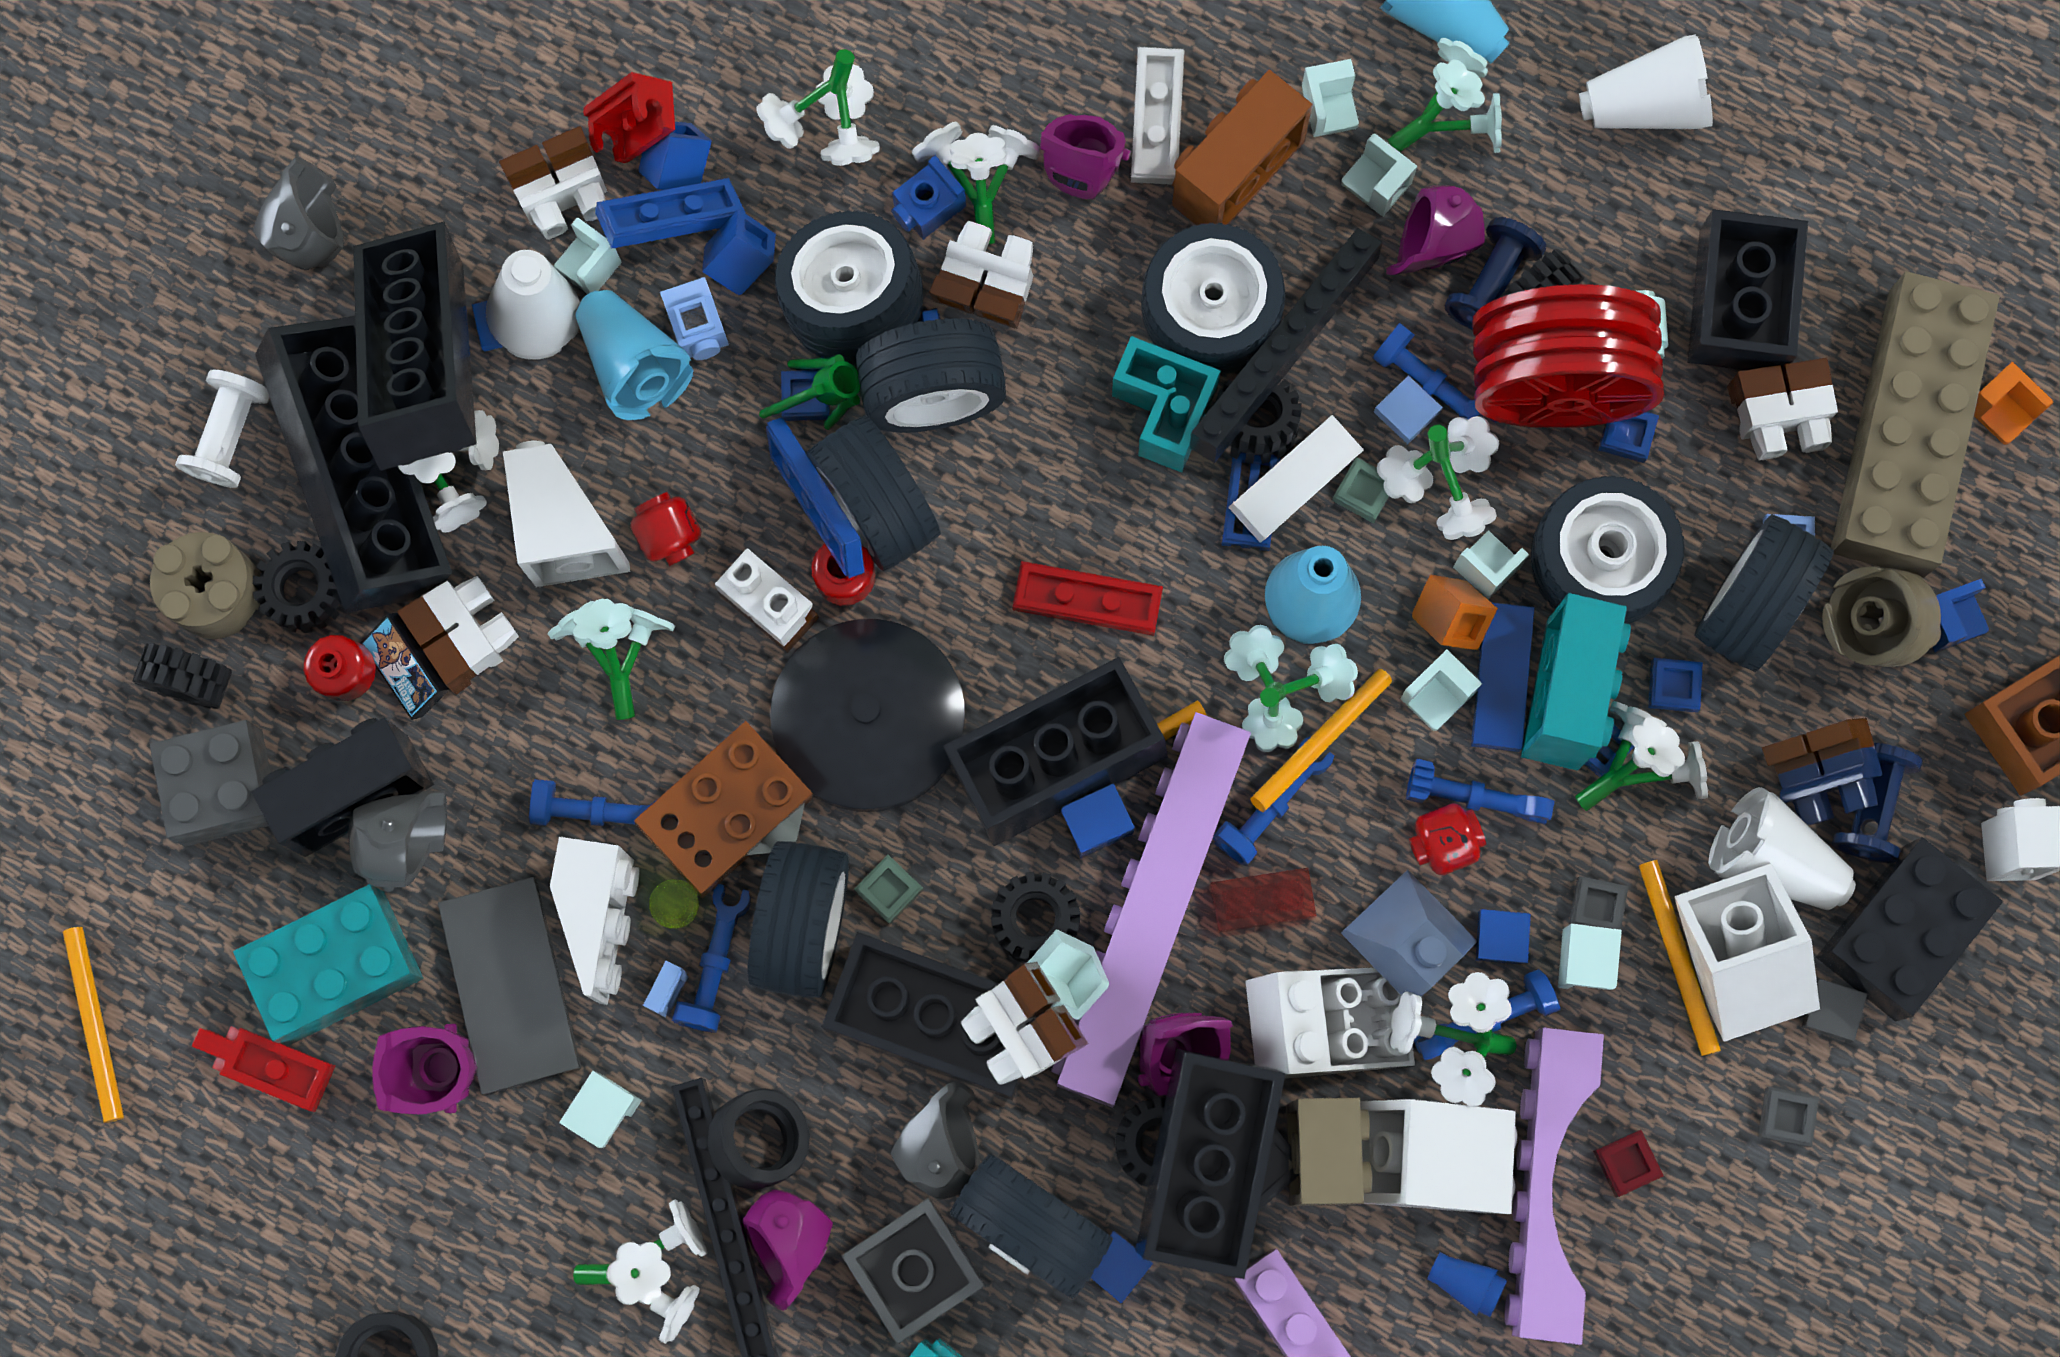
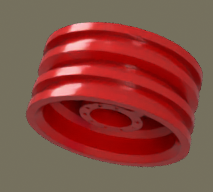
M1585 284L1529 289L1489 302L1481 307L1473 316V334L1475 336L1473 354L1478 362L1474 369V383L1477 387L1474 394L1475 408L1483 416L1497 422L1522 427L1577 428L1602 425L1633 418L1652 410L1664 398V384L1661 379L1663 360L1659 353H1657L1662 346V333L1659 328L1661 323L1659 304L1651 297L1634 290L1614 286Z

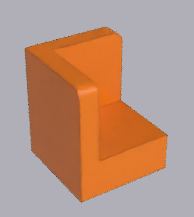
M2011 362L1979 392L1974 417L2002 444L2008 445L2053 404V400L2015 363Z
M1429 575L1412 612V618L1440 645L1478 650L1498 608L1465 580Z

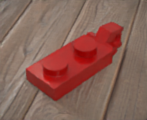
M233 1026L230 1027L226 1037L213 1031L199 1028L191 1046L217 1057L212 1068L220 1071L219 1075L311 1112H316L336 1065L284 1044L273 1042L272 1039L247 1029H238Z

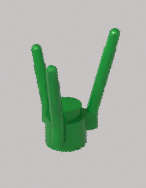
M840 354L831 358L791 359L787 362L788 367L791 369H821L814 376L812 387L762 409L759 412V416L764 419L816 398L826 405L835 406L839 404L823 424L826 430H830L849 408L860 403V398L857 395L861 387L859 385L858 371L852 364L844 361L843 356Z

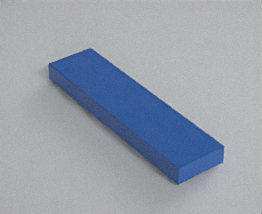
M781 417L767 422L766 431L770 458L844 575L852 578L865 573L860 536L785 420Z

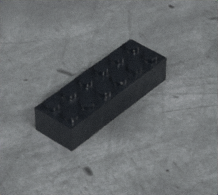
M445 222L353 246L358 427L380 471L399 465H409L418 460L447 452H457L463 448L477 445L464 269Z
M355 316L268 328L255 353V357L344 612L349 613L418 599L446 582L452 574V570L420 481L416 478L415 474H404L398 466L380 471L358 427Z

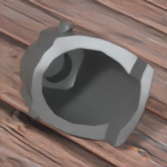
M295 157L282 171L280 180L266 197L253 229L255 236L268 252L279 260L302 270H309L315 267L323 268L336 258L343 248L344 237L337 212L330 197L337 188L335 182L314 164L304 159Z
M422 791L419 794L392 796L355 808L350 819L348 832L350 858L354 872L365 878L368 884L382 887L386 892L393 891L395 887L410 885L419 874L429 854L440 852L444 849L447 828L446 791Z
M959 1081L947 1084L930 1098V1102L903 1127L902 1133L890 1153L898 1169L908 1182H912L920 1190L939 1200L952 1198L959 1194L980 1165L976 1135L967 1107L976 1096L971 1088Z

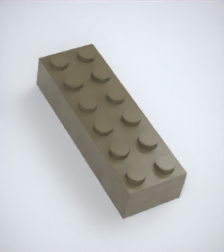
M1907 271L1889 290L1831 549L1834 550L1833 554L1884 568L1907 571L1917 574L1922 578H1925L1942 564L2000 295Z

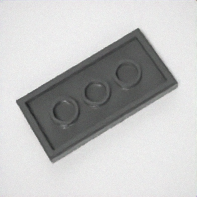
M530 877L439 902V911L469 1042L477 1065L476 1072L481 1094L489 1095L582 1069L537 879Z

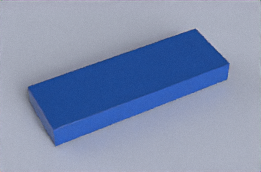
M729 178L597 202L595 214L611 249L718 229L738 209L745 214L746 212Z
M1492 603L1498 609L1480 645L1477 679L1482 685L1477 690L1475 696L1471 747L1520 752L1523 746L1535 607Z

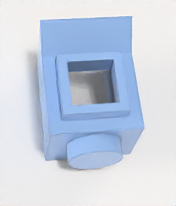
M705 277L660 292L678 345L687 352L690 358L693 357L695 360L708 359L717 355L721 347L729 345Z

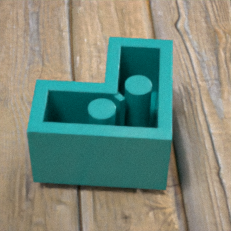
M1131 336L1113 377L1112 397L1151 411L1139 440L1138 456L1182 473L1192 451L1190 449L1191 432L1210 408L1218 388L1220 370Z

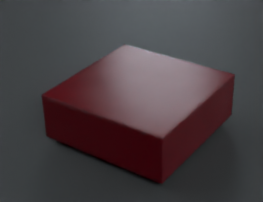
M1637 1130L1593 1151L1615 1197H1620L1664 1176L1642 1130Z

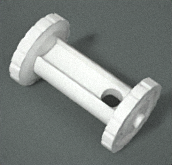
M210 370L206 382L217 389L218 392L195 456L179 455L175 466L186 474L203 481L237 488L241 477L229 468L251 403L266 404L269 400V394L265 386L251 379L227 371Z

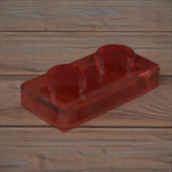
M1308 868L1210 883L1218 933L1313 919L1317 916Z

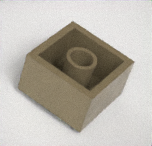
M1360 1098L1296 1099L1286 1104L1287 1142L1291 1145L1292 1162L1288 1159L1289 1170L1292 1168L1294 1174H1300L1289 1184V1206H1333L1364 1203V1193H1371L1372 1170L1370 1162H1363L1362 1141L1369 1140L1370 1120L1368 1110H1360Z

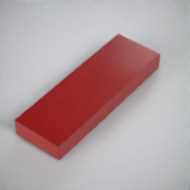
M1021 561L1012 608L1013 611L1154 636L1163 586Z

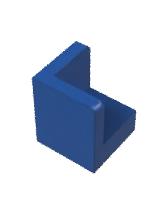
M675 121V131L642 153L639 173L659 190L701 183L712 141L692 123Z
M738 209L706 243L702 272L735 294H743L774 261L776 234Z
M1982 579L1936 595L1941 611V636L1938 643L1933 646L1935 653L1984 635L1989 631L1987 622L1975 599V595L1986 588Z
M1114 783L1064 806L1061 810L1063 818L1077 845L1076 850L1080 859L1134 834L1135 827Z

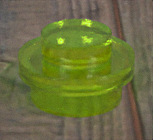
M670 879L660 883L653 890L649 900V908L652 917L661 926L669 929H679L690 924L696 917L699 910V898L694 888L687 882L679 879Z

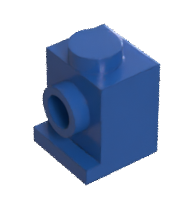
M936 155L928 160V165L892 192L894 208L891 211L895 219L904 230L909 232L914 229L923 240L966 207L965 189ZM928 191L933 195L927 201L919 200Z

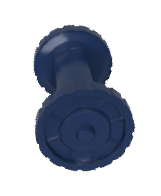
M1495 217L1490 221L1486 228V235L1495 244V247L1469 294L1453 293L1448 297L1444 305L1448 315L1457 323L1473 330V316L1484 305L1500 298L1508 287L1521 261H1537L1544 255L1547 249L1544 239L1532 228L1521 222L1505 217Z
M1874 742L1883 776L1872 779L1878 805L1856 811L1851 833H1835L1832 847L1842 853L1880 863H1896L1899 861L1901 850L1896 845L1887 842L1903 775L1904 773L1920 772L1923 759L1909 750ZM1877 822L1878 829L1874 834H1864V828L1867 823Z

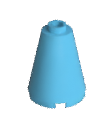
M1386 0L1380 6V9L1387 15L1437 43L1441 38H1447L1452 42L1461 41L1467 44L1473 52L1483 56L1490 64L1510 43L1504 38L1509 28L1490 0Z
M593 291L581 300L576 311V320L607 406L616 417L624 420L644 419L651 416L647 410L659 401H662L663 407L666 408L686 390L693 377V369L689 364V361L692 360L680 345L613 291Z
M1316 546L1293 553L1275 566L1266 583L1265 603L1273 625L1286 637L1303 644H1315L1340 637L1353 624L1360 609L1361 591L1356 575L1342 554L1329 546Z

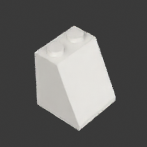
M526 441L518 444L515 450L503 451L517 564L535 587L630 572L629 561L552 444L545 445L542 441Z
M1772 863L1675 896L1677 909L1704 1001L1723 1042L1820 1010L1812 940Z
M1413 1099L1360 1101V1110H1368L1370 1120L1369 1140L1362 1141L1363 1162H1370L1372 1170L1371 1193H1364L1363 1204L1511 1214L1512 1199L1515 1194L1513 1161L1514 1148L1517 1143L1516 1111Z

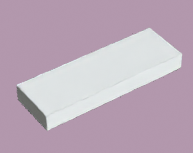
M1138 47L1131 182L1172 184L1175 179L1176 169L1174 164L1179 157L1184 49Z
M1331 415L1228 508L1261 543L1364 449L1337 419Z

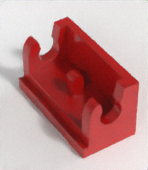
M631 72L583 107L584 116L588 117L589 141L592 149L596 153L601 151L604 145L602 134L609 135L613 140L612 151L616 162H630L675 131L673 84L671 81Z

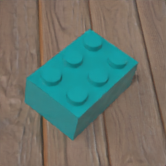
M1568 593L1547 619L1521 758L1578 771L1590 758L1596 757L1598 750L1602 746H1608L1614 726V718L1607 716L1610 699L1615 700L1617 698L1622 682V671L1616 670L1618 653L1625 652L1631 632V625L1624 623L1627 606Z
M370 884L233 951L272 1041L288 1046L424 979L385 892Z

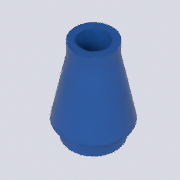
M1441 1252L1438 1254L1427 1280L1438 1285L1474 1315L1477 1316L1481 1312L1488 1317L1492 1316L1508 1281L1496 1275L1498 1269L1449 1257Z

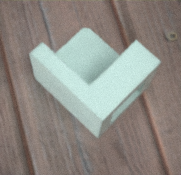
M1351 59L1305 68L1302 90L1304 97L1313 104L1310 124L1314 137L1353 130L1358 127L1359 121L1351 92L1355 79Z
M1373 133L1366 142L1363 155L1345 174L1341 184L1383 217L1412 184L1417 165L1377 134Z
M577 217L571 224L577 238L553 266L563 277L586 294H589L593 291H599L622 262L616 249H611L607 238Z
M1488 530L1470 549L1466 548L1460 554L1453 568L1489 600L1521 568L1529 554L1521 548L1514 555Z
M1446 650L1407 687L1400 699L1431 730L1437 731L1477 692L1482 683L1456 657Z
M1570 924L1565 927L1562 933L1558 988L1569 989L1573 986L1605 990L1615 989L1618 978L1621 930Z
M1057 929L1027 962H1038L1060 997L1061 1001L1051 1008L1065 1005L1071 1017L1077 1020L1082 1018L1109 986V981L1094 947Z
M592 1071L559 1123L596 1147L604 1148L624 1116L632 1117L642 1100L604 1075Z

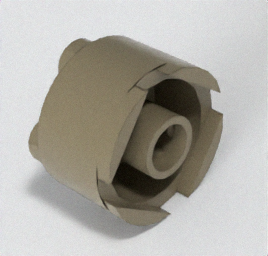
M207 532L190 533L173 540L167 545L161 546L156 551L150 575V590L153 600L158 609L167 618L189 633L205 639L225 638L242 630L248 624L247 621L255 610H258L260 604L254 599L253 592L258 591V588L252 583L253 576L260 577V572L256 568L257 566L225 537Z
M1875 566L1852 570L1837 581L1833 587L1835 590L1830 597L1829 603L1825 602L1822 621L1829 643L1838 653L1859 664L1883 667L1908 665L1921 658L1930 648L1935 646L1941 636V611L1934 591L1921 576L1907 571ZM1884 616V618L1881 620V625H1880V623H1879V618H1881V617Z

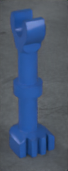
M1401 323L1397 325L1372 357L1382 367H1387L1392 363L1397 365L1423 386L1422 389L1430 396L1435 395L1459 414V417L1469 420L1472 417L1483 416L1475 408V400L1469 399L1445 380L1448 376L1439 368L1434 371L1406 349L1414 334Z
M1311 736L1305 738V739L1300 743V745L1298 746L1297 750H1298ZM1329 752L1321 762H1313L1265 812L1256 809L1239 830L1231 823L1225 821L1212 838L1215 841L1214 844L1237 863L1248 866L1257 855L1254 845L1257 838L1275 817L1282 818L1289 809L1287 803L1311 775H1320L1326 772L1333 762L1334 755Z
M1416 759L1413 763L1406 791V800L1423 803L1430 795L1466 803V809L1479 811L1480 807L1511 813L1516 817L1541 824H1546L1547 820L1552 818L1555 800L1538 796L1514 795L1485 788V783L1474 780L1469 785L1434 777L1435 768L1433 762Z
M535 779L532 783L529 822L532 825L546 826L552 817L590 820V824L594 826H604L605 822L636 825L634 820L650 805L609 803L606 797L594 796L592 801L555 797L556 783L554 781Z
M721 884L716 886L712 895L713 904L717 909L716 923L708 952L702 953L699 966L703 967L694 1004L677 1001L672 1019L679 1026L710 1033H717L721 1018L713 1010L722 973H727L731 960L726 957L734 927L737 924L738 918L745 915L751 905V896L747 890L742 891L741 899L737 905H725L723 898L726 888Z
M1540 969L1524 975L1523 983L1526 992L1507 999L1511 1004V1015L1504 1021L1495 1022L1492 1032L1500 1030L1502 1023L1533 1010H1537L1543 1016L1560 1011L1556 993L1549 979ZM1454 1022L1439 1024L1471 1033H1478L1470 1025L1460 1026ZM1433 1035L1431 1038L1417 1036L1414 1039L1417 1051L1422 1054L1424 1060L1441 1055L1447 1048L1454 1046L1458 1042V1040Z

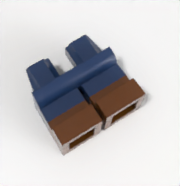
M1867 718L1847 719L1761 748L1767 765L1774 766L1782 786L1780 799L1784 803L1793 802L1798 817L1808 826L1835 818L1827 795L1831 791L1839 790L1846 813H1853L1878 805L1872 779L1883 776Z

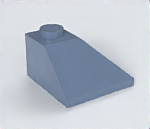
M1409 870L1403 873L1341 932L1401 996L1407 991L1422 997L1477 942Z

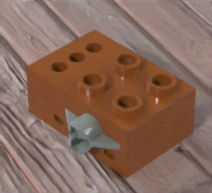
M745 721L640 814L634 822L637 828L703 899L749 856L769 854L777 841L797 842L803 810L812 800L813 793L749 723Z

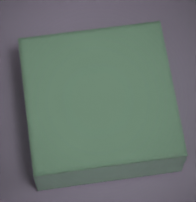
M1356 457L1333 496L1332 501L1374 524L1389 496L1384 490V480L1378 475L1377 468Z
M889 855L854 889L889 925L924 890Z

